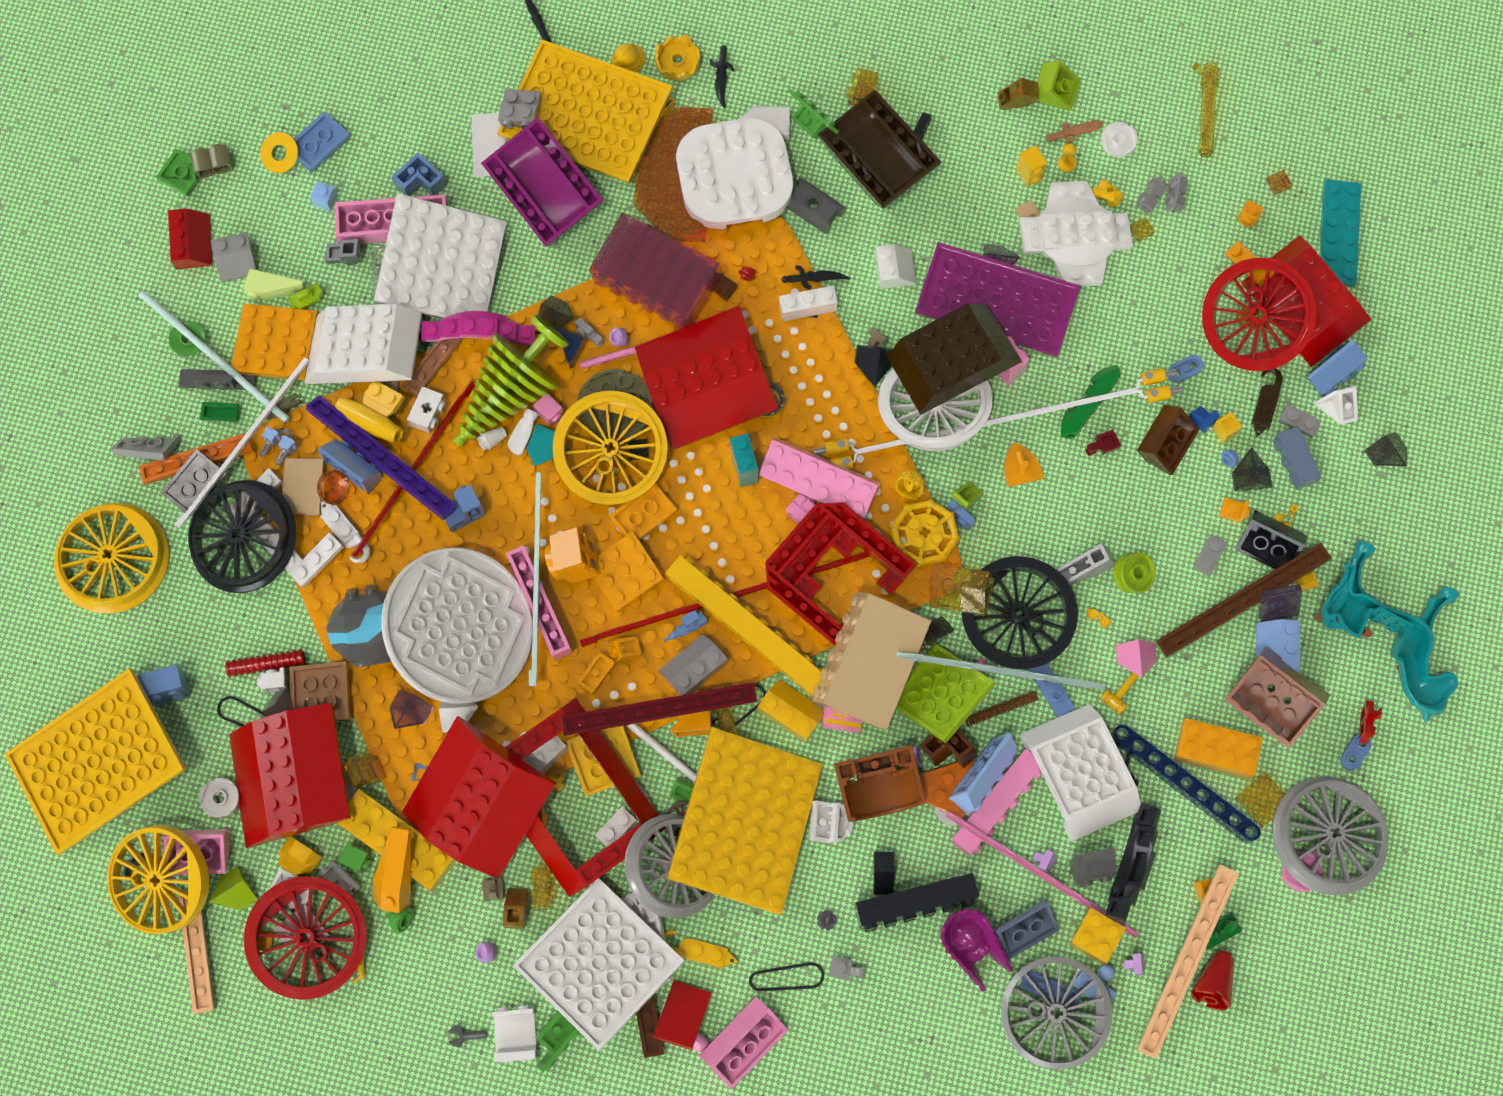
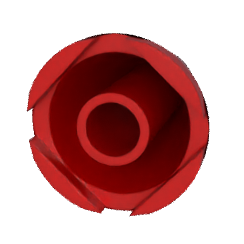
M1220 951L1212 957L1192 989L1191 997L1196 1002L1200 1003L1202 1000L1207 1003L1206 1007L1221 1011L1231 1007L1235 960L1229 952Z

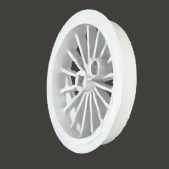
M894 369L883 380L878 395L880 415L889 430L906 444L926 451H944L964 444L984 426L992 409V391L988 380L927 411L921 416L914 404L890 405L892 397L912 402L909 395L895 391L902 383ZM974 392H977L979 396L977 400L955 401ZM980 406L977 414L955 408ZM916 410L897 419L892 413L894 411ZM953 414L974 420L969 425H966ZM935 415L936 437H925ZM920 416L908 429L901 425L903 422ZM938 416L949 432L948 435L939 437ZM928 417L921 436L912 433ZM945 417L962 429L953 432Z

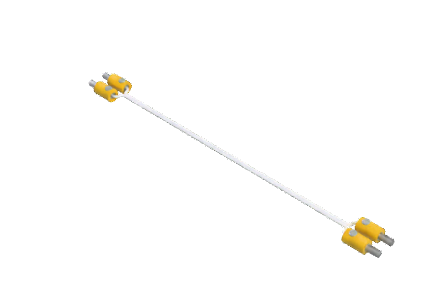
M1163 368L1141 372L1140 379L1135 388L987 420L984 426L1133 393H1140L1141 397L1146 398L1147 403L1150 404L1171 399V395L1182 393V387L1169 388L1168 385L1147 389L1145 390V395H1143L1142 391L1138 390L1140 382L1142 386L1165 382L1167 377L1177 375L1176 369L1164 371ZM961 427L952 428L953 432L962 429ZM947 429L939 431V436L949 434ZM936 432L928 433L925 437H936ZM847 438L825 442L824 447L813 449L812 453L815 455L826 453L828 457L849 452V446H851L852 450L856 452L853 461L851 455L829 461L852 470L854 469L853 463L856 462L858 454L906 443L902 440H896L855 449L854 445L848 443Z

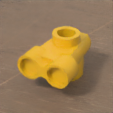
M1105 179L1101 180L1099 186L1092 189L1095 198L1106 200L1109 207L1118 206L1123 198V192Z

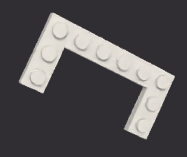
M269 468L256 480L268 484L276 490L283 484V481ZM246 493L242 495L241 517L250 497ZM254 501V504H253V506H252V509H251V511H250V514H249L248 518H249V517L257 510V508L260 506V505H259L257 502H255V501ZM236 502L230 507L234 515ZM260 514L252 524L264 519L265 517L262 514ZM268 522L252 531L276 529ZM328 533L304 559L293 550L292 556L284 569L301 587L305 588L344 546L332 533ZM279 534L253 535L258 541L274 547L277 546ZM264 546L273 555L275 550Z

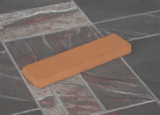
M456 338L436 342L413 371L412 380H406L402 387L418 397L422 386L425 388L428 386L463 339Z

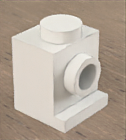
M280 668V672L278 670H267L266 673L258 676V687L264 693L279 692L284 688H288L287 671L284 668Z

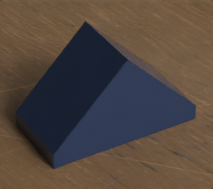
M557 328V331L569 342V345L563 348L569 368H573L585 347L584 338L562 328Z

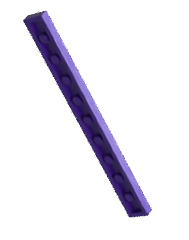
M319 395L306 405V410L440 519H446L457 509V505L358 425L350 421L322 396Z

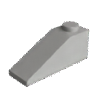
M1101 543L1056 570L1067 580L1069 585H1073L1111 569L1116 560L1110 548Z

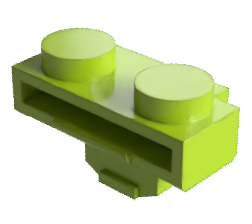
M315 283L287 297L293 309L300 310L320 302V298L324 295L318 283Z

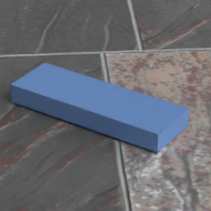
M1032 970L1027 972V975L1051 1002L1043 975ZM1023 976L1018 988L1041 997L1026 977ZM1047 977L1054 1001L1056 1002L1057 981ZM1060 983L1059 1003L1068 986ZM1071 988L1063 1005L1079 991ZM1082 994L1065 1008L1078 1005Z

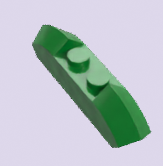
M1113 365L1097 372L1090 379L1093 385H1090L1084 394L1086 396L1084 399L1110 393L1121 376L1119 367ZM1103 400L1074 406L1073 408L1075 409L1068 408L1061 422V437L1066 439L1075 438Z

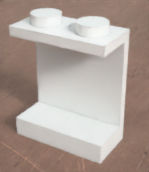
M529 1005L517 1006V1010L509 1011V1007L497 1008V1012H492L495 1028V1063L537 1060L535 1010L529 1009Z

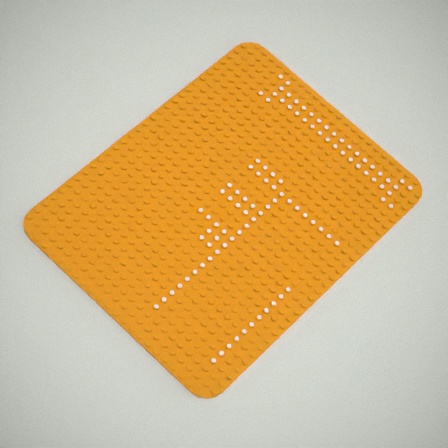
M778 216L767 222H762V219L730 224L726 225V229L706 228L676 242L738 285V288L728 301H725L709 289L689 325L740 306L768 382H773L782 388L786 401L783 411L774 418L763 419L757 417L675 450H672L667 438L666 462L655 484L677 508V512L640 540L665 580L619 612H616L594 577L573 584L567 580H555L548 570L544 555L545 546L550 544L549 537L577 527L587 537L594 539L596 555L598 556L624 538V535L609 519V515L624 503L604 505L588 501L578 496L564 483L556 469L554 458L533 466L527 451V445L521 455H515L508 447V441L516 425L524 417L526 408L534 411L533 405L542 398L541 395L536 394L538 400L535 402L524 399L528 403V406L524 409L514 405L518 412L514 415L505 412L508 418L504 421L493 417L498 423L493 428L481 422L487 428V431L502 427L506 432L507 437L491 450L487 449L484 451L480 447L477 438L473 440L468 438L462 447L457 446L453 440L460 434L459 424L460 422L466 426L468 424L463 419L464 412L474 416L467 408L468 400L476 402L469 395L468 398L465 397L415 472L451 501L455 500L453 493L458 488L471 485L482 505L485 516L451 533L445 520L440 519L403 489L367 542L370 547V556L365 562L355 563L350 560V556H352L351 554L357 545L351 548L344 547L305 588L295 581L330 663L349 662L333 649L326 629L330 615L337 604L345 597L346 589L358 588V590H363L368 585L377 584L381 590L388 591L402 569L423 554L443 548L471 549L499 562L518 582L506 553L524 545L534 567L536 472H541L539 580L572 654L554 661L538 626L536 686H529V670H532L531 644L527 661L518 676L498 694L475 702L478 708L468 723L503 747H506L575 698L578 699L585 711L588 712L679 696L660 675L658 670L702 634L722 651L728 659V664L693 693L753 682L755 684L779 673L780 671L704 608L695 611L696 613L704 612L709 620L706 625L683 637L679 636L667 642L663 639L676 630V627L683 624L681 618L690 612L597 640V643L584 647L581 646L580 640L697 604L694 599L665 575V572L680 555L683 558H690L695 563L693 565L698 570L703 569L708 573L709 579L712 582H719L724 587L723 591L727 594L767 582L766 560L798 525L786 514V509L800 493L758 475V483L740 487L730 454V438L744 434L749 435L758 466V473L774 438L781 439L811 453L813 449L824 447L825 442L847 438L848 443L854 445L855 449L900 440L884 423L879 411L878 393L872 383L854 363L856 351L835 311L819 314L818 318L804 317L782 322L779 296L808 291V289L804 288L800 282L783 283L781 278L783 276L800 274L795 269L796 265L801 266L805 273L809 271L814 272L792 228L784 218ZM652 252L643 257L622 294L614 289L629 263L617 267L606 286L598 282L602 276L601 274L506 317L518 325H533L531 319L534 315H537L555 330L562 328L577 336L579 335L575 331V321L580 317L593 328L594 332L603 338L602 341L604 343L598 348L591 340L589 341L584 337L585 347L573 368H569L563 348L552 341H549L534 359L558 383L559 387L555 390H550L547 387L546 389L549 392L548 394L563 408L565 413L577 402L585 382L601 371L621 369L637 375L645 382L637 354L581 369L579 362L641 345L683 328L678 324L701 283L693 279L672 318L669 320L663 317L664 311L686 275L679 268L655 311L648 309L646 306L671 265L669 261L663 259L639 302L631 300L632 294L656 255L655 252ZM742 266H748L756 271L754 280L751 279L748 282L740 278L741 275L738 271H741ZM807 281L812 286L811 290L822 288L820 282ZM613 328H623L629 338L628 345L613 346L611 344L610 333ZM535 334V340L539 337L540 334ZM462 338L463 341L426 387L443 394L446 402L444 411L440 412L438 416V424L435 429H432L430 434L408 424L407 418L417 397L402 387L406 380L378 381L405 397L397 412L388 417L403 430L401 440L398 443H393L375 437L370 433L368 434L411 467L469 382L472 381L475 385L477 378L484 380L480 376L479 371L481 367L488 369L483 360L485 356L492 358L487 351L490 344L496 346L492 339ZM516 345L523 352L529 349L528 345ZM429 350L416 356L414 370ZM355 382L323 396V398L334 407L337 400L341 397L363 403V394L371 382ZM307 404L285 413L290 417L287 423L275 417L266 421L257 429L251 437L254 452L243 455L245 467L251 480L256 481L269 468L283 481L285 459L281 466L275 464L282 451L279 445L270 447L265 457L259 455L265 444V440L262 437L265 427H270L275 431L285 430L286 428L291 431L290 434L293 436L298 450H295L292 456L288 454L286 458L323 459L318 452L321 446L334 439L340 442L344 440L306 410ZM653 404V410L657 414L655 406ZM538 415L537 419L534 421L531 436L533 434L536 424L555 431L558 423H554L550 427ZM574 423L568 435L601 444L577 423ZM476 430L473 431L474 433H476L477 437L480 436L481 433L477 432ZM652 430L633 439H647V444L655 443V436ZM279 432V435H280V436L285 435V436L289 437V436L287 435V432H286V433H280V432ZM570 438L566 440L569 451L599 448ZM611 444L610 447L606 446L608 453H610L611 450L615 451L613 444ZM904 444L858 454L856 462L853 463L854 469H852V471L881 483L868 515L864 520L893 545L894 541L889 525L893 523L903 508L902 505L929 500V498L932 499L926 485L923 494L916 500L905 499L896 492L895 483L901 472L907 469L918 472ZM849 446V452L828 457L824 453L818 456L832 460L851 455L853 461L856 452ZM648 447L649 459L654 460L656 447ZM351 448V449H350V450H352L354 453L357 452L354 448ZM629 449L621 450L629 453ZM600 452L566 455L569 468H572ZM620 454L645 476L652 467V463L642 460L630 461L629 456ZM617 457L632 487L638 484L643 477ZM599 458L572 471L573 476L581 482L595 466ZM613 458L616 493L630 489ZM324 462L321 502L333 506L336 504L363 538L398 484L380 470L383 478L367 494ZM602 462L599 468L601 471H608L610 464ZM597 470L584 483V486L594 491L597 489L601 476ZM612 474L604 476L599 492L613 493ZM283 484L277 489L281 494L283 492ZM814 499V504H824ZM927 508L912 512L914 515L924 514L927 512ZM931 509L930 514L935 515L941 520V514ZM322 511L320 515H294L296 522L294 550L303 559L328 533H332L336 537L320 517ZM908 514L906 515L900 526L906 527L909 520L911 519L908 516ZM273 520L269 522L276 530H279V527ZM944 523L943 528L945 534L951 535L946 524ZM922 529V532H919L920 535H924V538L930 533L926 529ZM899 532L902 544L906 543L905 533ZM943 540L939 549L943 551L949 541ZM955 545L947 557V561L944 563L937 562L922 565L921 567L916 565L891 596L876 584L887 570L871 556L809 575L822 586L811 601L839 624L843 622L845 614L849 613L851 608L850 601L857 592L870 593L901 608L912 611L942 597L953 588L960 576L962 562L958 547ZM857 546L848 557L864 553L865 551ZM832 547L815 567L838 561L845 557ZM913 547L906 548L908 551L919 557V552H917L916 549H914ZM363 550L354 558H361L364 554ZM935 551L923 553V557L937 555ZM767 588L737 597L739 599L738 603L741 606H748L754 612L753 616L758 620L760 618L765 620L769 624L768 628L773 632L776 630L782 634L783 640L787 644H794L799 649L798 653L803 657L807 655L811 658L835 647L767 590ZM637 636L642 655L622 659L619 663H616L593 695L577 685L576 682L599 651L613 660L609 655V645L616 639ZM392 661L364 667H354V663L349 662L351 712L394 810L401 820L415 828L402 811L419 783L418 780L422 778L426 771L425 769L418 768L415 776L417 780L411 781L415 771V764L419 763L428 767L447 734L442 732L439 712L440 701L430 698L412 687L399 674ZM682 716L643 722L637 725L648 734L680 719ZM623 726L629 742L639 738L627 726ZM562 731L556 736L566 745V740L577 737L578 734L564 737ZM569 751L550 767L544 775L555 777L559 773L575 768Z

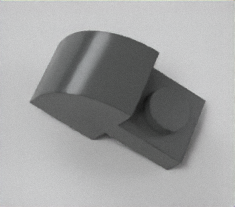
M358 239L341 240L340 243L327 244L325 262L328 264L346 263L348 266L357 264L360 257L361 242Z

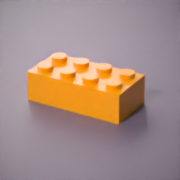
M1185 718L1180 725L1173 760L1251 779L1256 774L1263 737Z

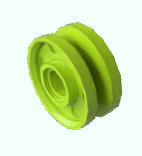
M1145 553L1123 554L1116 560L1113 566L1114 582L1125 593L1148 591L1156 579L1155 564Z

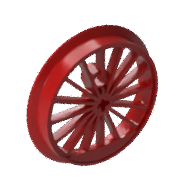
M1271 258L1243 260L1223 271L1210 286L1202 309L1204 333L1212 349L1227 363L1249 371L1275 369L1294 359L1309 342L1316 324V301L1306 279L1292 266ZM1254 271H1266L1263 291L1256 288ZM1270 272L1282 274V279L1265 304ZM1249 273L1252 288L1246 293L1237 281V278ZM1286 278L1290 279L1296 288L1269 306ZM1234 281L1252 308L1225 293V289ZM1299 290L1304 303L1272 310ZM1253 292L1260 293V299L1256 302L1251 300ZM1223 294L1250 310V312L1217 308V305ZM1303 306L1305 309L1304 320L1271 315ZM1259 310L1264 313L1261 319L1256 317ZM1216 311L1250 315L1249 317L1216 324ZM1270 318L1303 323V327L1299 336L1270 320ZM1250 320L1224 340L1221 339L1218 332L1219 327ZM1268 322L1295 337L1294 343L1284 346ZM1252 324L1236 351H1231L1225 343ZM1265 325L1281 347L1270 350ZM1261 326L1266 351L1256 353ZM1256 327L1252 354L1238 355Z
M296 877L285 880L270 888L253 906L244 930L246 959L257 979L274 993L298 1000L323 997L343 986L360 965L366 946L365 921L355 900L337 884L317 877ZM309 889L305 928L296 898ZM313 890L325 892L327 895L310 926ZM332 896L337 899L342 905L314 929L329 897ZM291 901L294 903L301 928L284 909ZM343 908L346 909L351 921L317 932ZM282 911L298 932L272 918ZM270 921L296 934V936L260 934L259 932ZM350 924L353 925L354 939L317 937ZM303 933L310 934L309 943L307 941L302 942L304 938L302 936ZM259 937L296 939L263 952L259 950ZM316 940L353 942L350 957ZM297 943L269 969L267 968L262 955ZM300 946L283 981L278 979L271 971ZM318 947L324 950V956L321 959H317L314 956V950ZM304 948L300 987L290 985L286 981ZM307 951L319 982L317 986H304ZM329 951L348 960L340 972L328 961ZM324 961L336 975L323 983L316 962Z

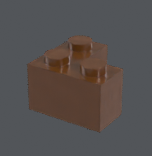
M959 729L947 743L931 735L919 744L925 756L935 767L950 755L962 768L978 757L975 747Z

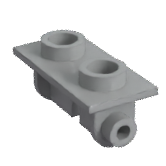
M1180 172L1169 180L1165 211L1174 208L1175 212H1182L1184 209L1186 197L1180 195V193L1186 194L1188 180Z
M1163 176L1152 178L1147 183L1148 188L1138 197L1137 201L1139 202L1135 208L1143 207V212L1146 214L1154 210L1159 202L1154 196L1161 199L1167 190V183L1161 181Z
M333 859L327 868L324 867L320 871L322 878L337 884L347 891L352 898L355 897L361 887Z

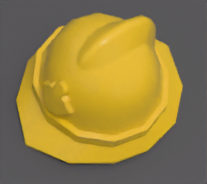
M634 43L622 44L615 49L611 58V64L636 73L644 66L646 55L641 46Z

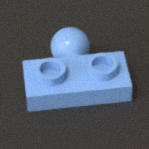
M1103 965L1098 971L1099 978L1103 984L1105 981L1112 980L1115 975V971L1110 965ZM1081 971L1075 979L1073 986L1078 990H1082L1092 979ZM1095 983L1083 992L1091 1000L1096 999ZM1105 985L1112 1001L1117 993Z

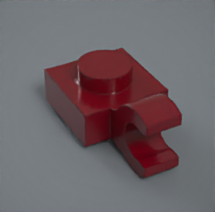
M1112 429L1096 436V442L1087 445L1085 451L1088 456L1100 450L1104 455L1119 449L1121 444Z

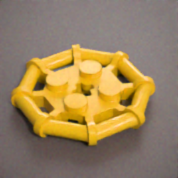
M931 498L925 501L903 504V508L893 523L889 525L894 545L913 560L917 567L937 562H946L947 557L961 539L955 522V513L937 504ZM927 508V512L924 514L914 515L912 512ZM931 509L944 516V518L940 520L935 515L930 514ZM908 514V516L911 518L908 524L906 525V527L900 526V524ZM947 521L951 535L944 532L943 524ZM922 529L930 532L926 538H924V535L919 534V532H922ZM899 532L905 533L906 543L902 544ZM943 540H948V544L946 545L944 550L941 551L939 549L941 542H943ZM913 547L914 549H916V551L919 552V557L908 551L906 548ZM935 551V553L937 554L933 556L923 557V553Z

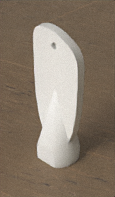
M527 408L524 411V417L518 422L508 441V447L515 455L523 453L531 436L534 421L539 415Z

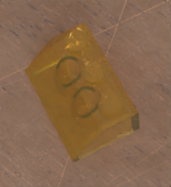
M934 563L929 580V606L986 616L994 578L987 571Z

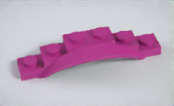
M465 311L450 315L439 322L422 321L421 341L440 342L441 340L456 338L492 339L494 333H497L510 342L516 343V345H532L535 341V326L518 325L513 320L492 312Z

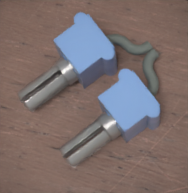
M265 427V432L262 435L265 444L259 455L265 457L270 447H276L278 444L282 451L275 464L281 466L288 454L292 456L294 451L298 450V446L289 429L275 431L270 427ZM279 432H280V433H286V432H287V435H288L289 437H287V436H285V435L280 436V435H279Z

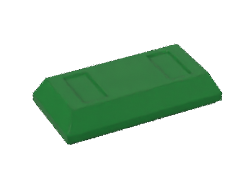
M202 402L200 420L238 422L240 404Z

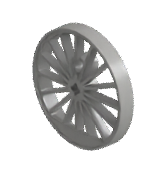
M1047 957L1031 962L1012 978L1003 996L1001 1009L1002 1023L1010 1043L1025 1059L1049 1069H1067L1085 1063L1102 1048L1108 1038L1112 1025V1004L1105 985L1090 968L1069 958ZM1044 964H1059L1056 1002L1051 992ZM1062 964L1074 966L1077 970L1059 1003ZM1038 966L1041 967L1052 1004L1027 975V972ZM1079 971H1083L1092 981L1063 1005ZM1022 976L1026 977L1049 1006L1014 988ZM1094 983L1096 984V999L1065 1008ZM1012 991L1033 1001L1027 1008L1008 1006ZM1096 1003L1095 1015L1066 1012ZM1033 1005L1041 1006L1042 1013L1040 1016L1036 1017L1031 1014L1030 1009ZM1055 1007H1059V1010L1062 1011V1015H1059L1057 1019L1051 1014V1010H1055ZM1008 1009L1027 1011L1031 1019L1010 1025ZM1066 1015L1095 1018L1094 1031ZM1047 1018L1022 1040L1016 1041L1011 1031L1012 1027ZM1064 1019L1093 1034L1090 1050ZM1050 1021L1034 1054L1031 1055L1021 1047V1044ZM1061 1021L1086 1050L1084 1055L1076 1059L1072 1058ZM1054 1022L1051 1061L1041 1060L1036 1055ZM1057 1023L1059 1024L1070 1059L1066 1062H1054Z

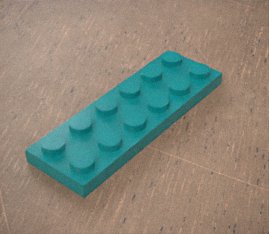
M1324 179L1319 256L1345 286L1355 287L1357 285L1361 183Z

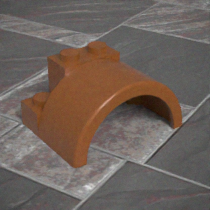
M912 745L834 763L849 822L880 817L915 808L926 803ZM895 766H902L904 769L896 771ZM856 776V781H850L852 777Z

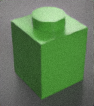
M346 843L337 862L362 874L364 870H368L371 864V856Z

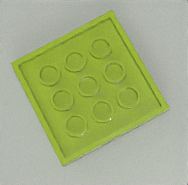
M937 644L926 655L962 661ZM921 661L909 675L895 710L944 743H947L996 684L978 670Z

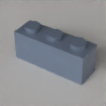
M1299 426L1278 433L1274 438L1273 444L1276 451H1279L1282 457L1281 463L1283 467L1288 470L1290 483L1295 486L1296 490L1317 483L1322 476Z

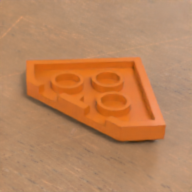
M972 761L964 768L957 762L920 774L926 804L945 813L950 812L956 817L963 819L965 812L952 802L949 797L975 761Z

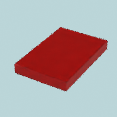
M673 981L653 1038L692 1051L712 993Z

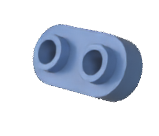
M1191 355L1172 364L1168 370L1176 369L1180 376L1168 377L1169 380L1174 383H1180L1199 374L1204 366L1203 360L1197 355ZM1193 364L1196 366V368L1193 369L1190 367V365Z
M1359 734L1353 737L1340 757L1341 766L1348 771L1357 769L1371 749V740L1369 739L1368 743L1361 747L1359 745ZM1350 756L1354 758V763L1349 761Z

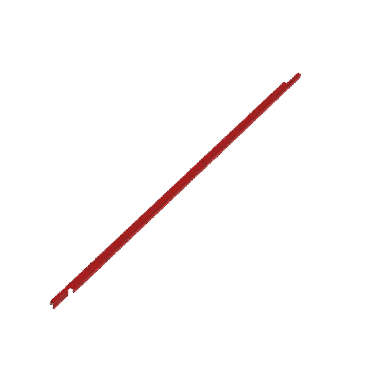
M864 552L847 559L844 558L813 568L808 575L870 557V555ZM767 582L731 594L740 597L766 589ZM698 603L599 633L580 640L582 647L597 643V640L699 610L703 607Z

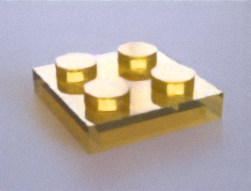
M1264 772L1236 796L1235 799L1256 823L1263 828L1274 818L1276 809L1285 793Z

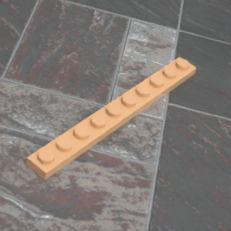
M1221 864L1218 865L1136 1050L1154 1059L1157 1058L1239 873Z

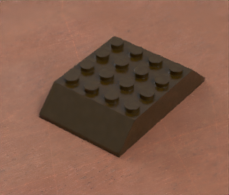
M873 90L834 121L836 123L834 127L839 131L837 134L828 127L818 134L834 159L874 204L882 209L942 163L876 90Z
M970 303L900 338L887 356L888 361L920 415L1022 362L987 304Z

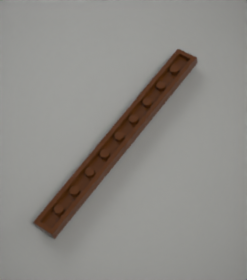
M1320 542L1156 641L1157 646L1165 658H1169L1329 562L1332 557Z

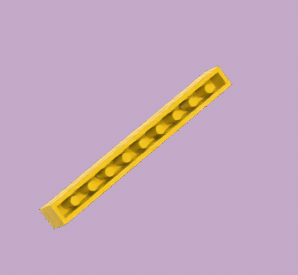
M680 555L665 572L666 577L813 698L812 694L814 688L820 683V674L823 668H816L813 665L814 661L807 655L803 657L798 653L799 649L794 644H787L783 640L782 634L776 630L774 632L768 628L769 624L762 618L758 620L753 616L754 612L748 606H741L736 596L731 593L728 595L723 591L724 587L719 582H712L709 579L708 573L703 569L698 570L693 566L695 563L690 558H683Z

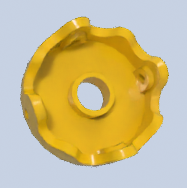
M669 36L663 44H657L655 63L659 73L668 80L683 81L691 78L697 72L700 65V52L689 36ZM680 57L683 60L681 63H675L673 59Z

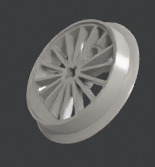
M678 814L660 815L641 825L633 834L625 854V875L633 895L646 909L666 918L691 916L707 906L715 895L706 891L700 894L697 888L689 886L696 896V899L689 903L686 886L679 883L684 904L676 905L675 899L678 882H672L670 903L663 901L661 898L671 880L666 879L657 896L650 890V887L668 875L676 847L672 826L680 827L681 830L684 816ZM662 827L667 829L671 849L658 831ZM652 834L655 835L666 853L648 842ZM644 846H647L666 860L643 856ZM641 860L651 861L647 865L646 870L642 871ZM655 864L661 868L659 875L654 871ZM647 873V875L651 879H655L648 885L646 884L645 879L643 877V874Z

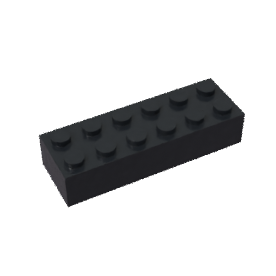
M970 873L855 902L854 910L860 931L865 930V933L877 930L878 926L881 925L888 928L895 926L897 921L903 920L904 923L915 921L917 916L923 915V918L931 917L937 913L936 911L942 910L943 913L954 911L956 906L961 905L962 908L971 907L979 898V893L974 875Z

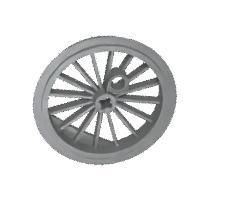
M1333 777L1311 778L1290 789L1276 809L1273 820V840L1276 852L1290 875L1305 887L1328 895L1350 894L1367 886L1381 871L1388 852L1386 822L1374 800L1354 784ZM1325 789H1331L1336 792L1334 818ZM1320 790L1327 818L1309 792ZM1303 796L1321 821L1297 806V802ZM1341 796L1350 800V803L1339 820ZM1354 804L1364 810L1342 826ZM1293 810L1321 828L1291 822L1290 818ZM1365 813H1368L1373 823L1344 830V828ZM1289 826L1321 834L1291 840ZM1374 828L1376 840L1346 833ZM1322 838L1320 842L1300 857L1297 856L1292 845L1293 843ZM1349 839L1376 845L1374 856ZM1320 846H1323V847L1326 848V850H1327V855H1326V856H1325V854H1323V853L1321 854V852H1320ZM1348 846L1371 861L1366 870H1364ZM1335 850L1337 851L1344 881L1332 879ZM1343 851L1360 873L1354 879H1350ZM1312 852L1317 861L1310 870L1303 864L1301 859ZM1329 859L1327 878L1317 875L1315 872L1321 861Z

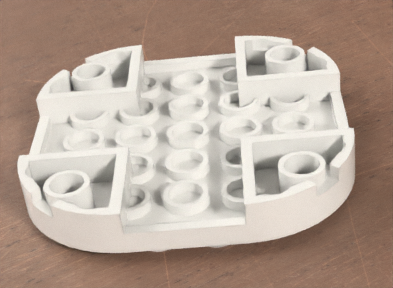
M743 118L702 125L687 133L678 146L676 162L684 206L688 214L694 220L696 219L703 223L705 227L726 229V225L760 219H762V222H767L781 215L791 201L793 179L786 145L780 132L766 121L755 118Z

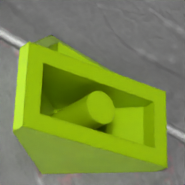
M237 866L220 877L209 903L242 911L256 902L258 898Z

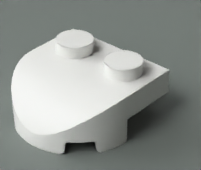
M816 800L812 802L809 841L831 844L843 841V839L850 835L853 822L848 821L843 804Z

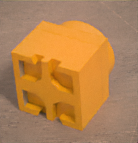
M577 527L549 537L550 544L545 546L544 555L548 570L555 580H567L573 584L599 575L594 539L587 537Z

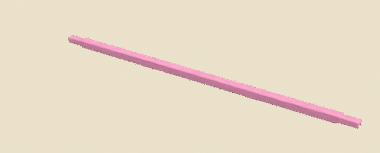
M950 812L947 813V818L1086 908H1093L1105 916L1106 911L964 820ZM1111 919L1125 927V932L1134 938L1138 936L1139 933L1129 928L1120 920Z

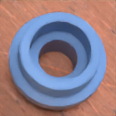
M1224 450L1221 453V460L1224 465L1231 468L1237 465L1239 456L1235 450Z

